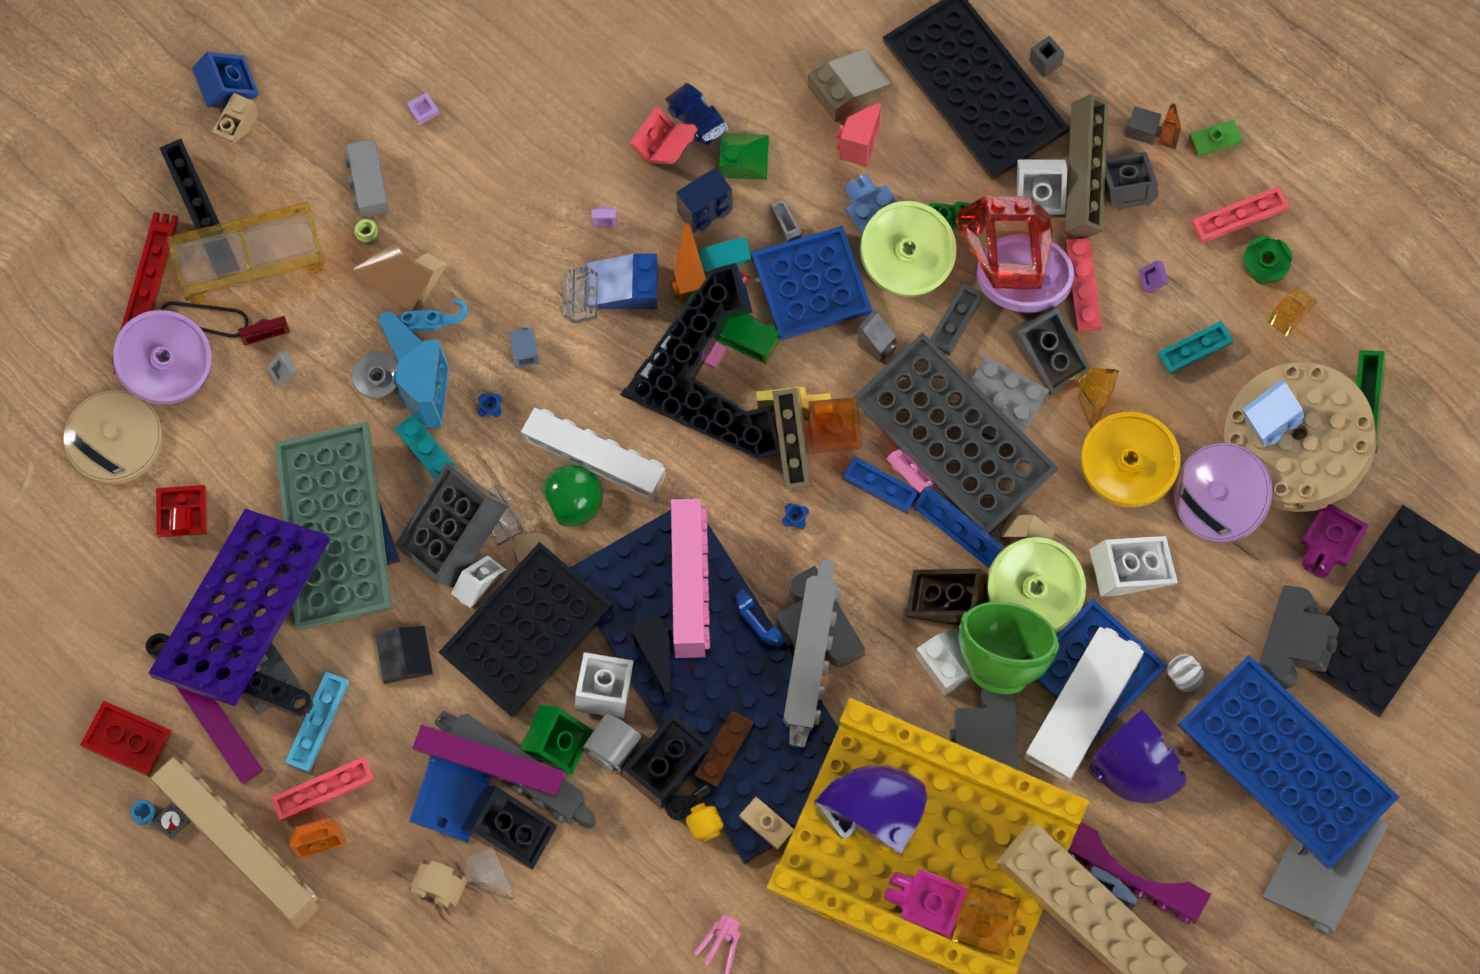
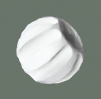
M1188 654L1179 655L1173 658L1168 665L1167 675L1178 690L1191 692L1202 684L1204 671L1193 656Z

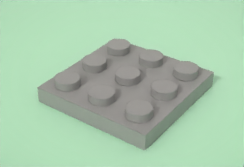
M987 356L984 357L971 379L1024 434L1049 394V389ZM960 397V399H959V401L957 402L956 406H958V405L961 404V402H962V397ZM971 411L967 413L965 420L969 423H975L979 419V414ZM987 428L983 431L982 435L992 440L996 436V431L992 428ZM1004 445V446H1003V447H1005V448H1007V449L1013 451V448H1012L1011 446H1009V445Z

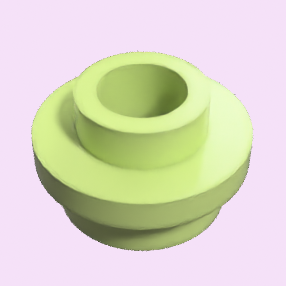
M363 219L356 224L354 233L359 241L368 243L375 240L378 236V227L372 220ZM366 229L371 231L369 234H363V231Z

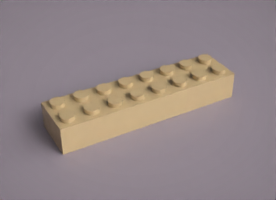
M172 757L150 779L172 804L298 930L320 909L316 904L318 898L315 896V893L305 883L301 886L299 885L301 881L288 865L282 867L283 862L279 859L278 855L270 847L265 850L266 845L262 842V839L252 829L247 832L249 828L244 824L245 822L235 812L230 815L229 813L232 811L218 795L212 797L214 793L202 778L199 777L196 780V774L184 760L178 762Z
M1027 824L996 861L995 864L1114 974H1180L1188 964L1038 824Z

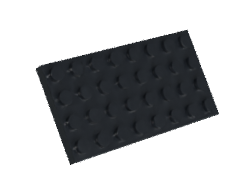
M941 0L883 36L884 44L992 181L1015 167L1017 160H1026L1069 132L1070 127L968 0Z
M1402 505L1326 614L1331 616L1339 627L1336 638L1337 648L1331 655L1327 670L1324 672L1306 670L1380 718L1480 571V554Z

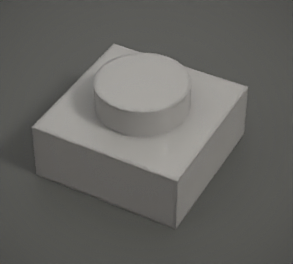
M286 352L278 353L266 367L278 387L285 386L297 372Z

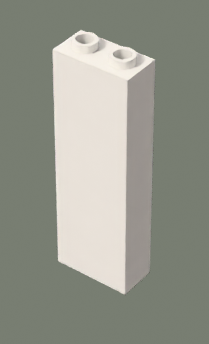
M1099 627L1024 757V760L1068 785L1144 653L1136 642L1123 640L1118 637L1117 632L1110 628L1104 629Z

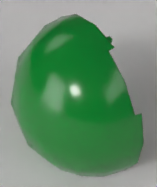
M566 465L559 467L547 476L541 487L545 499L558 524L561 526L576 527L588 523L596 516L602 505L603 490L601 483L592 471L583 466Z

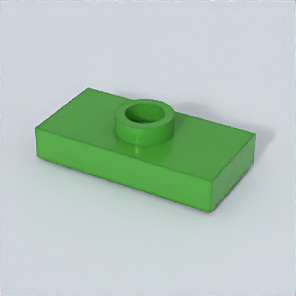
M1235 120L1202 129L1189 135L1197 157L1242 144L1243 141Z

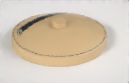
M121 390L101 392L83 401L71 414L64 433L66 454L74 468L85 478L105 485L127 483L143 475L155 463L163 443L161 421L154 408L148 402L135 397L130 392Z

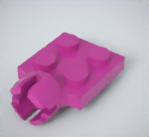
M921 869L918 870L915 877L895 872L890 878L889 884L902 890L899 891L892 887L886 888L884 897L886 901L898 905L902 909L901 919L949 938L968 888Z

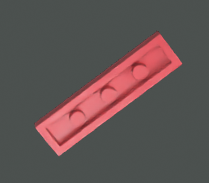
M1278 186L1192 220L1191 224L1201 244L1285 212L1289 209V204Z
M1090 238L1066 240V254L1069 256L1074 269L1071 293L1077 332L1101 330L1102 325Z
M364 756L270 798L279 820L283 822L375 782V779Z

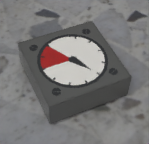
M172 803L153 820L171 840L190 823Z

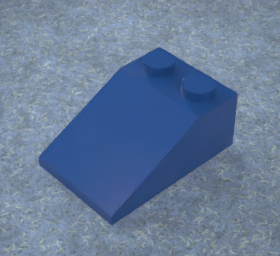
M628 254L586 263L585 309H657V254Z

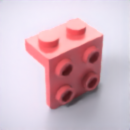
M654 108L629 145L646 163L673 164L679 160L681 152L686 145L693 140L697 127L693 124H674L660 108Z

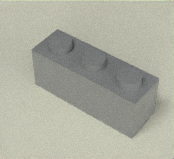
M375 139L347 144L348 153L344 154L346 167H351L352 174L348 175L350 188H355L356 195L352 196L354 209H359L361 218L388 213L389 206Z

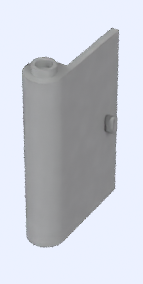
M1379 818L1329 870L1306 848L1301 853L1304 846L1293 837L1262 898L1309 918L1310 922L1314 925L1313 929L1320 934L1334 933L1388 828L1387 823Z

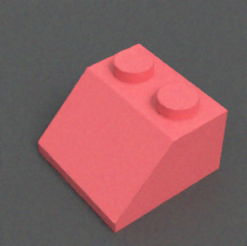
M876 103L847 117L845 126H840L837 139H839L837 149L840 150V159L864 166L868 165L880 127L881 104Z

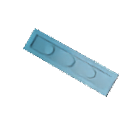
M325 671L313 698V709L304 718L285 761L286 765L310 774L349 686V680Z

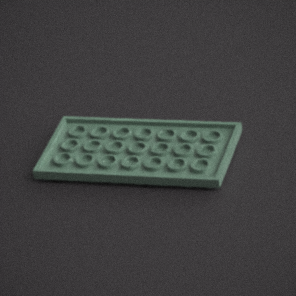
M365 421L275 443L283 521L327 534L330 538L328 545L293 604L295 628L300 631L392 610L370 424ZM302 547L294 548L291 554L299 553Z

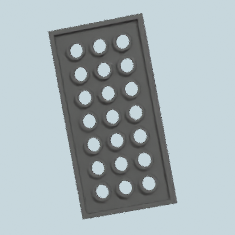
M923 332L852 398L853 402L969 519L989 535L1059 470ZM919 361H925L929 364L925 372L915 370V366ZM906 377L911 380V385L907 389H901L897 386L901 378ZM943 378L946 381L945 386L941 389H935L932 387L933 380ZM885 394L893 396V402L888 406L880 403V398ZM919 394H924L928 397L927 403L923 406H918L914 403L915 397ZM957 394L962 397L960 405L952 406L949 404L948 401L952 395ZM901 411H907L910 414V418L907 422L901 423L896 419L897 414ZM936 411H941L945 415L940 423H935L931 420V415ZM971 411L977 412L979 414L978 421L975 423L967 422L965 420L967 413ZM917 428H924L927 431V435L925 438L918 440L913 437V432ZM952 428L960 429L962 432L960 438L956 440L950 439L948 437L949 430ZM987 428H992L996 431V436L992 440H986L982 437L983 431ZM941 445L944 451L942 455L935 457L930 454L931 447ZM1004 445H1009L1013 448V453L1009 457H1003L999 454L1000 448ZM967 446H977V455L974 457L965 455L964 451ZM958 462L961 468L959 472L951 474L947 471L948 464ZM986 462H992L996 467L993 473L985 474L981 470L982 465ZM1019 463H1028L1030 471L1027 474H1019L1016 471ZM968 479H974L978 485L975 490L968 491L964 488V482ZM1003 479H1009L1013 485L1010 490L1002 491L998 487L999 482ZM991 496L994 498L995 503L990 508H984L981 506L982 498Z

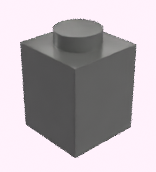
M1049 35L1031 48L1029 62L1044 78L1062 65L1064 51Z
M1134 106L1125 137L1153 145L1155 137L1160 138L1164 124L1160 123L1162 114Z

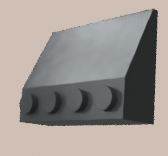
M446 463L395 543V546L436 582L454 588L461 572L472 564L508 505L460 470Z

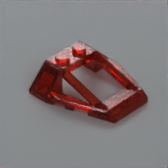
M984 196L956 212L959 233L963 239L966 238L971 253L978 257L981 262L980 267L993 288L1041 289L1053 229L1049 213L1032 197ZM995 221H1026L1030 237L1032 264H998ZM984 227H986L988 256L976 234L983 233ZM1039 234H1041V246L1039 241Z

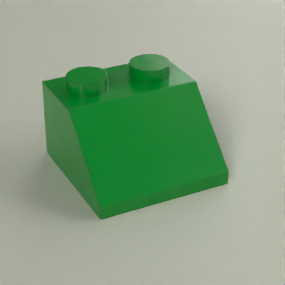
M540 704L520 749L538 762L572 775L584 751L583 746L593 730L559 707Z

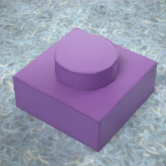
M1156 260L1139 270L1144 292L1152 293L1169 283L1162 261Z

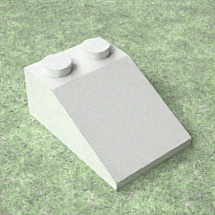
M1166 536L1104 540L1089 549L1101 597L1124 595L1178 583Z

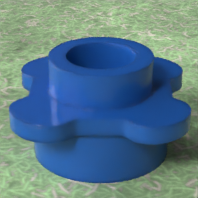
M481 394L478 397L480 408L477 412L479 416L493 415L494 417H499L501 415L500 403L502 402V397L499 394Z
M787 504L785 506L786 515L782 519L783 525L804 529L806 527L805 518L809 514V509L798 504Z

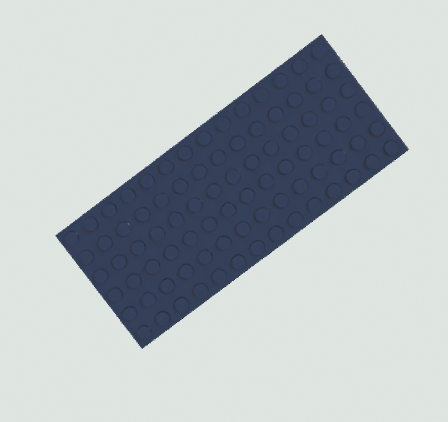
M671 510L570 568L613 605V608L596 626L616 658L633 660L630 681L659 728L673 713L712 745L731 710L754 722L752 729L718 788L715 789L710 786L712 792L703 797L708 806L716 807L723 822L722 829L742 862L746 864L773 846L740 819L739 815L757 797L795 829L839 728L822 701L818 700L816 710H821L819 725H814L813 730L809 732L804 748L789 746L790 728L784 724L783 718L794 657L785 644L781 647H774L762 641L739 614L736 594L743 589L754 602V606L749 609L767 631L774 627L708 523L707 530L703 531H707L708 553L705 554H708L709 577L704 578H708L709 601L704 602H709L710 625H705V627H709L710 649H705V657L675 658L673 637ZM658 614L661 621L664 619L667 621L672 631L670 633L673 639L670 641L672 704L669 706L665 703L633 644L631 627ZM704 757L689 775L697 789L706 784L694 776Z

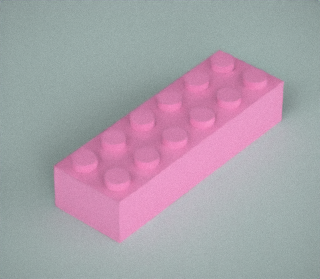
M671 499L675 658L705 657V649H710L709 627H705V625H710L709 602H704L709 601L708 578H704L709 577L708 554H705L708 553L707 531H703L707 530V507H702L701 499Z

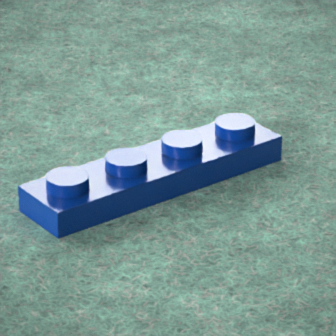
M929 486L923 490L913 508L988 568H990L996 556L1005 548Z

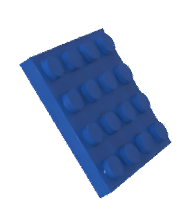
M843 226L751 252L775 327L780 332V341L871 314L872 307Z
M1092 599L1057 635L1059 648L1056 657L1047 671L1036 681L1057 700L1099 627L1104 629L1110 628L1117 632L1118 637L1123 640H1131L1140 645L1141 650L1144 651L1143 656L1097 735L1099 738L1164 672L1167 665L1100 604Z

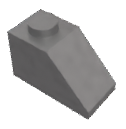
M873 310L859 326L858 346L879 362L884 357L889 358L896 349V335L880 314Z

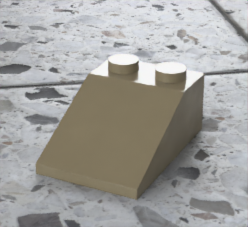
M866 49L829 61L808 74V88L834 121L850 113L893 84Z

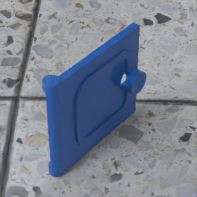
M430 756L409 822L468 842L470 835L463 832L461 828L483 790L491 781V776Z

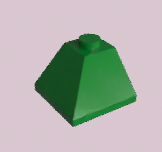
M722 133L719 172L724 178L767 180L769 135Z

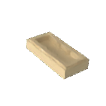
M757 797L739 815L740 819L776 850L780 849L794 831L789 824Z

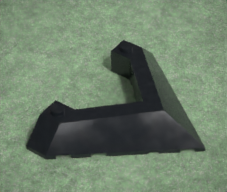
M736 263L711 269L706 276V280L692 295L684 310L670 325L654 347L649 358H646L635 373V377L627 388H624L620 396L749 454L754 458L762 459L781 454L774 406L769 405L749 411L696 379L697 374L729 319L753 313L747 288Z

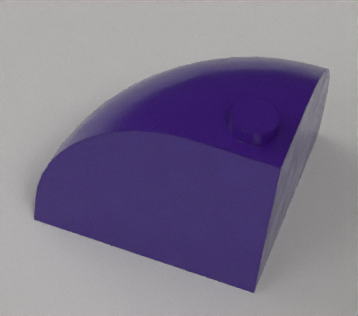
M1143 710L1134 715L1101 747L1093 757L1089 767L1091 775L1097 782H1103L1119 797L1135 803L1149 804L1166 800L1186 785V775L1183 770L1179 772L1178 764L1181 762L1172 747L1168 749L1163 744L1164 740L1161 737L1163 736L1162 732Z
M867 765L853 769L851 773L842 778L835 779L826 787L815 802L870 841L901 854L922 818L927 792L923 781L911 773L888 765Z

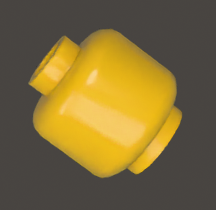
M702 803L690 809L692 814L686 817V823L694 839H701L703 843L721 834L720 830L723 828V822L715 806L706 807Z

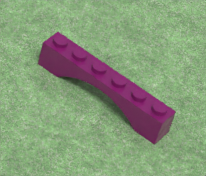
M1080 822L1068 850V853L1073 858L1084 862V867L1089 871L1092 870L1093 866H1096L1108 872L1125 886L1129 887L1134 896L1140 899L1147 897L1154 901L1152 904L1154 907L1163 912H1166L1167 909L1177 914L1175 918L1187 925L1190 922L1196 924L1211 896L1209 892L1189 881L1159 883L1132 874L1109 854L1097 830Z

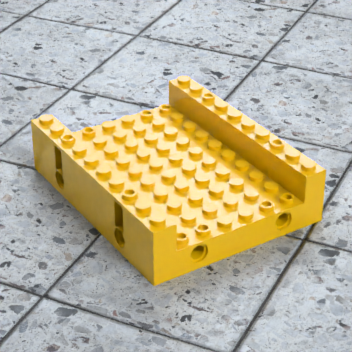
M849 698L839 721V729L781 861L779 864H776L766 887L768 894L949 974H1017L1044 908L995 863L1027 824H1038L1068 852L1089 801ZM867 765H888L911 773L923 781L927 792L922 818L901 854L870 841L856 830L845 840H842L816 815L814 801L835 779L842 778L851 773L853 769ZM921 869L968 888L949 938L901 919L902 909L898 905L886 901L884 898L886 888L892 887L899 891L902 890L889 884L890 878L895 872L915 877L918 870Z

